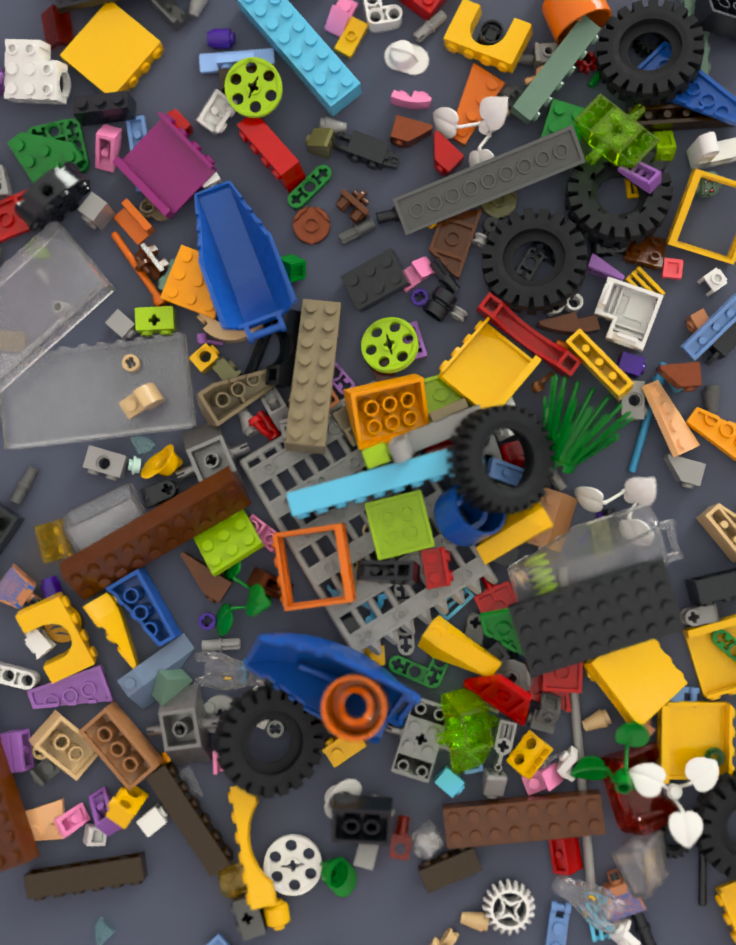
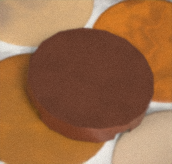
M304 207L294 217V234L298 240L305 244H319L326 239L330 231L328 215L319 207Z

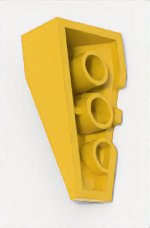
M540 502L532 504L533 507L524 509L522 512L507 513L503 527L480 542L476 550L485 565L554 527Z
M106 592L83 608L98 628L102 627L106 630L107 639L114 644H118V652L134 669L140 662L123 607L116 601L117 599L112 593Z
M440 615L431 622L418 643V647L431 657L482 676L494 675L502 664L499 659Z

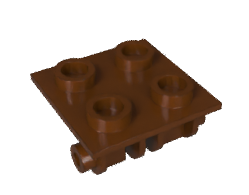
M652 235L650 238L646 236L643 242L636 245L631 241L622 260L627 264L634 265L637 262L636 266L642 263V268L646 266V268L653 269L654 271L656 269L660 270L663 267L666 239Z

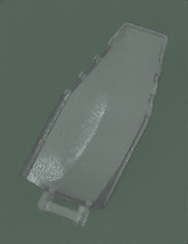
M637 505L570 528L571 530L566 534L554 538L553 542L538 548L539 550L530 556L527 555L507 567L516 602L526 600L661 555L664 557L668 570L670 562L684 558L683 552L680 551L674 528L676 522L671 519L659 523L650 505ZM667 529L672 553L667 554L662 530Z

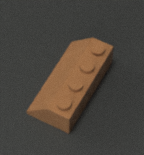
M115 701L105 707L78 731L128 791L134 788L164 761L160 753Z

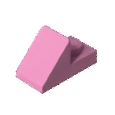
M339 0L336 6L332 5L324 31L340 38L350 18L355 14L358 3L353 0Z
M426 256L412 261L411 266L404 270L412 284L404 289L405 293L435 273L430 267L431 262Z
M557 762L539 768L530 780L523 775L520 776L528 796L547 789L549 792L564 781L563 777L557 772Z
M82 802L54 818V822L63 838L91 820Z

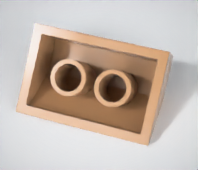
M543 488L547 493L544 497L540 498L539 502L554 527L526 543L562 554L578 499L559 491Z

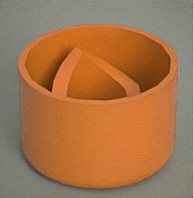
M544 0L542 4V14L557 45L561 44L577 21L581 22L584 15L601 29L612 16L611 9L606 0Z
M349 673L336 680L325 692L321 706L323 720L328 729L343 740H365L375 734L383 724L388 713L389 701L387 693L379 681L363 673ZM359 693L365 698L367 702L365 715L354 717L346 711L345 700L350 694Z

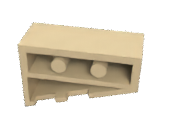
M719 503L709 506L696 519L732 563H735L736 514Z

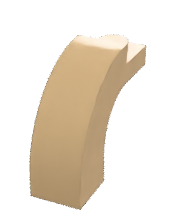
M201 314L196 316L203 325L208 323L203 330L218 341L240 343L248 340L245 331L223 330L220 322ZM263 325L250 329L251 333L262 329Z

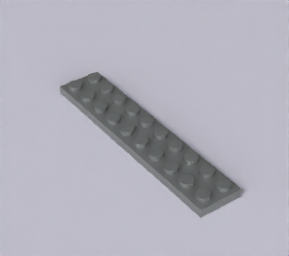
M571 125L393 198L392 201L406 235H409L581 165L586 160L574 127Z

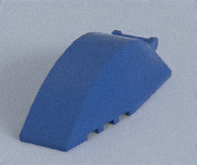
M230 180L194 193L195 214L197 217L196 231L198 233L197 247L199 249L198 263L222 329L245 331L250 344L255 343L254 340L280 330L282 332L286 331L287 329L282 317L297 303V299L272 235L253 213L251 207L247 205ZM278 319L279 323L252 333L250 331L252 328Z
M292 633L259 635L243 664L261 679L266 677L273 682V687L276 690L281 688L288 693L290 700L294 701L296 699L303 704L305 711L323 719L322 700L325 692L333 683L298 670L299 662L338 677L359 672L379 681L387 693L389 708L386 719L379 730L366 739L374 744L379 743L388 722L402 727L410 711L421 701L419 694L401 684L385 668L368 656L348 646L315 636ZM359 693L350 694L345 700L346 711L354 717L365 715L367 711L365 698ZM406 701L407 703L401 712L396 714L395 712L402 702Z

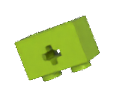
M174 306L135 308V330L141 336L146 337L153 336V333H160V335L164 336L172 335V332H177L176 309ZM156 318H158L160 322L154 325L152 322H155Z
M384 442L362 450L369 470L395 463L388 444Z

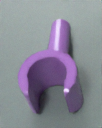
M206 333L197 334V343L201 346L205 343L223 346L222 341L207 339Z

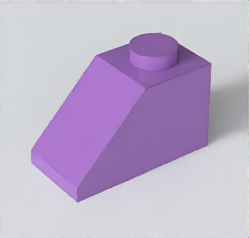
M104 786L89 795L88 798L95 826L108 837L122 829V827L105 816L109 811L107 805L113 798L107 787Z

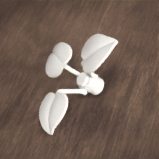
M490 96L484 98L479 108L480 116L484 120L475 123L458 125V114L448 107H441L433 112L435 128L446 139L453 138L457 133V129L479 126L480 133L486 135L478 146V151L470 153V167L495 157L490 150H482V147L492 137L491 133L503 126L508 110V97Z
M654 477L630 478L625 483V489H622L621 492L607 500H603V493L593 487L580 486L574 489V494L580 505L590 512H600L603 505L624 495V500L632 503V507L627 519L628 522L622 521L619 524L620 534L631 544L637 546L647 545L650 539L649 529L639 521H632V516L637 503L642 506H649L654 502L656 497Z
M703 757L691 759L685 767V775L691 781L679 785L674 783L665 785L662 783L666 778V773L657 764L644 763L629 769L628 772L631 775L633 784L641 795L654 797L660 793L662 786L665 797L673 799V803L676 804L681 813L676 812L670 815L668 822L670 832L678 843L690 848L701 835L703 823L695 812L687 811L684 813V809L678 802V799L682 796V788L692 784L699 792H706L712 789L719 775L717 761Z

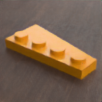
M694 408L686 419V424L736 462V423L727 422L721 419L720 416L702 408Z

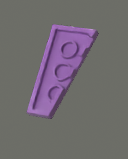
M102 664L74 673L53 684L48 682L27 690L33 709L114 701Z

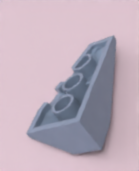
M183 633L117 680L126 695L144 710L156 701L152 696V691L158 670L180 669L195 647L186 634Z

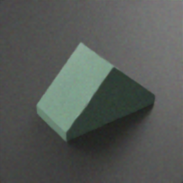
M183 669L158 670L152 696L163 706L193 680Z

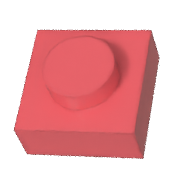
M664 258L661 278L680 280L682 278L684 260Z

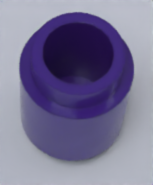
M230 28L207 31L208 47H213V49H231L232 44H235V33L231 32Z
M57 576L41 580L44 599L60 591L64 595Z

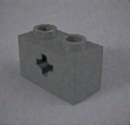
M246 893L234 896L231 911L233 916L236 915L238 923H236L238 934H242L243 941L265 935L268 926L265 923L263 908L251 910V905L248 906L246 901Z

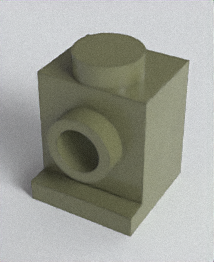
M222 356L213 363L212 369L222 380L243 375L240 370L235 371L237 367L231 360L227 362Z

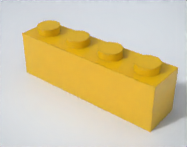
M580 328L565 341L566 348L582 360V364L618 401L634 389L632 380Z

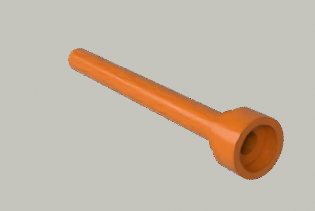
M112 232L111 237L136 271L135 267L138 264L135 260L136 258L118 232ZM136 271L152 294L155 307L168 305L169 302L160 298L162 292L158 291L144 271Z

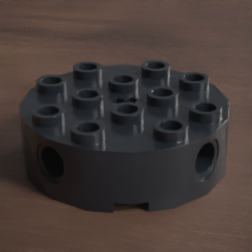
M73 162L64 163L61 169L56 166L37 179L22 194L24 200L16 203L14 207L15 213L19 218L23 219L31 231L41 233L49 225L62 222L65 218V213L68 211L73 212L79 207L78 202L91 191L90 180L80 172L78 166Z

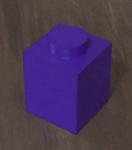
M624 351L618 356L616 365L628 377L636 379L643 375L646 368L644 357Z

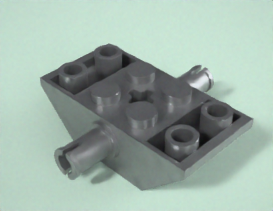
M208 423L182 434L191 464L175 470L180 482L194 475L201 482L229 466L245 490L247 489L235 463L236 457L251 452L250 447H246L249 446L246 440L230 447L220 425L216 427ZM212 456L217 458L215 465L209 464Z
M200 683L190 684L163 706L159 705L158 715L160 724H150L146 728V732L151 731L147 733L148 737L162 735L164 750L175 765L213 761L208 729H214L217 725H221V715L206 718Z
M421 697L420 703L413 707L405 718L406 722L402 727L388 722L384 732L398 736L399 739L391 772L429 783L434 763L440 750L457 756V749L459 750L460 743L443 739L452 707ZM424 734L425 739L422 741H418V738H416V736Z

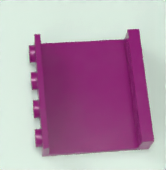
M159 111L157 114L161 119L123 159L117 156L112 162L165 217L171 219L218 169L214 166L216 162L208 154L204 156L200 152L202 148L195 141L191 143L188 140L189 134L182 127L178 129L174 125L176 121L168 113L164 115Z

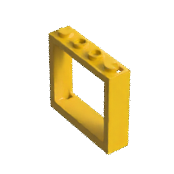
M692 168L668 233L666 244L734 265L736 261V233L727 256L677 241L701 178L736 188V181Z

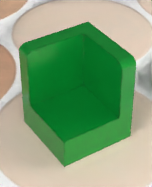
M293 254L280 257L290 283L306 279V260Z

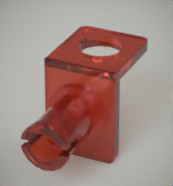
M398 815L396 833L391 835L390 858L409 860L412 837L408 835L410 821L408 816ZM397 843L405 845L406 851L404 854L399 855L395 852V845Z

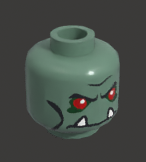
M714 171L708 172V173H712V174L718 175V174H717L716 172H714ZM701 178L695 194L700 198L716 196L723 184Z

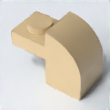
M151 382L135 389L134 393L118 404L128 419L131 420L146 409L152 410L164 402L165 398L157 386Z

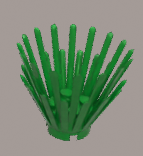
M555 374L554 378L551 377L548 406L545 396L543 399L542 422L544 426L542 430L548 429L550 434L546 436V439H552L554 444L549 446L550 451L555 450V456H550L551 461H556L555 467L552 468L560 467L563 468L561 472L572 474L577 466L620 439L617 438L620 434L615 433L633 420L634 417H630L617 427L631 414L630 411L626 412L588 445L619 412L623 404H618L609 415L604 414L588 432V429L610 400V396L606 395L592 414L593 408H587L596 389L591 387L572 423L577 410L576 395L580 387V381L576 380L558 431L567 377L563 376L553 419L558 376Z

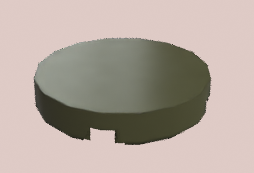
M514 191L482 204L480 207L488 217L504 219L514 211L517 204V194Z

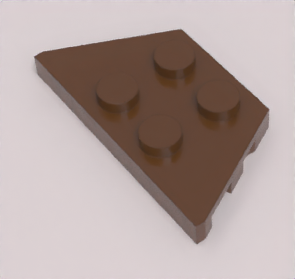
M482 209L463 212L437 224L429 252L436 259H439L456 279H459Z

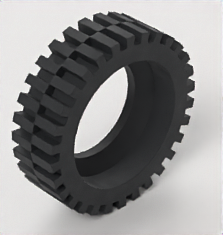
M504 404L475 410L476 412H471L467 415L468 418H463L460 421L461 426H456L454 431L458 435H452L450 438L454 445L448 446L447 452H451L452 457H447V463H452L453 468H449L448 472L455 475L451 482L453 485L459 484L456 492L458 494H465L462 499L465 502H471L470 506L479 508L478 510L481 512L492 514L522 512L524 509L533 507L532 504H537L540 501L538 497H544L547 493L543 488H549L551 482L547 479L553 478L554 472L550 471V467H555L556 461H551L550 456H555V450L550 451L549 446L554 444L552 439H546V436L550 434L548 429H541L544 423L542 421H535L538 416L534 413L528 414L530 410L526 408L520 409L521 406ZM501 429H510L516 435L524 453L522 478L518 485L511 489L495 484L487 474L484 465L485 446L489 438Z

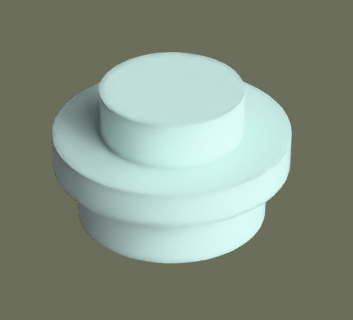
M133 456V459H129L128 470L131 471V475H134V473L139 474L141 458Z

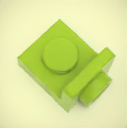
M673 131L653 132L652 138L656 150L655 162L659 160L662 162L673 161L677 148Z

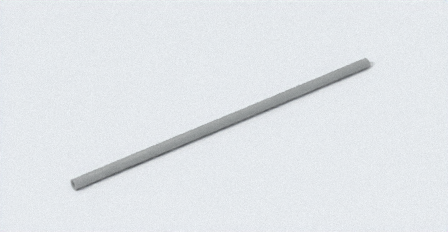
M558 567L559 588L569 586L567 567ZM569 693L573 745L578 749L576 765L584 757L579 693ZM577 778L578 791L587 790L586 779ZM583 836L582 845L587 895L592 894L597 898L592 836Z

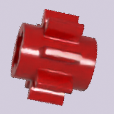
M588 51L581 62L579 60L575 62L574 66H578V73L584 72L588 75L590 70H596L597 58L594 55L595 51Z

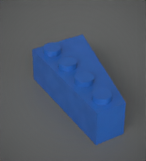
M145 567L133 571L105 588L115 596L116 601L121 606L127 609L130 616L138 621L143 627L142 629L159 647L182 635Z

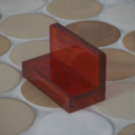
M51 5L41 14L45 41L51 45L52 50L57 45L68 46L73 41L74 36L70 13L59 14L57 6Z

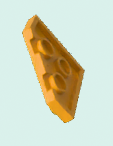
M181 245L160 298L215 320L217 313L198 263L199 251Z

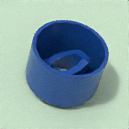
M459 484L454 485L438 497L434 507L437 527L447 540L458 546H473L495 534L503 527L506 513L492 514L481 512L478 510L479 508L471 507V502H465L462 499L465 494H458L456 492ZM458 507H461L467 513L470 520L469 525L459 513Z

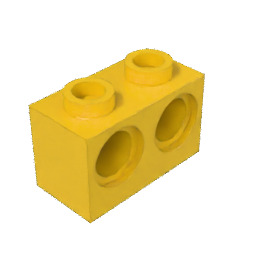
M529 730L523 735L516 748L510 752L506 761L521 775L530 780L554 749Z
M122 786L115 795L116 797H113L107 805L109 811L105 816L123 829H126L149 796L148 793L138 786H135L130 791Z

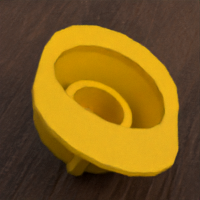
M169 444L152 456L144 464L141 470V477L149 479L156 474L163 476L173 474L183 464L182 459L174 452V446Z

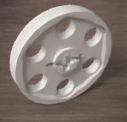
M299 834L284 835L276 839L268 848L264 859V873L274 882L275 890L279 893L289 896L301 895L311 890L318 882L322 869L320 866L322 856L316 844L309 838ZM288 840H294L297 843V847L294 850H289L286 847ZM305 849H313L314 856L306 858L303 854ZM277 851L280 853L281 859L275 862L271 860L270 854ZM291 860H294L296 864H299L296 865L295 869H292L291 866H288ZM308 868H313L316 871V876L308 878L305 871ZM273 872H281L283 878L280 881H274L272 879ZM291 880H298L300 887L296 890L292 889L289 885Z

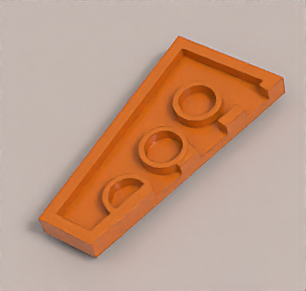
M473 63L457 110L459 116L457 124L463 125L482 121L483 118L479 112L481 101L486 97H497L505 82ZM478 126L457 129L456 135L451 139L465 147Z

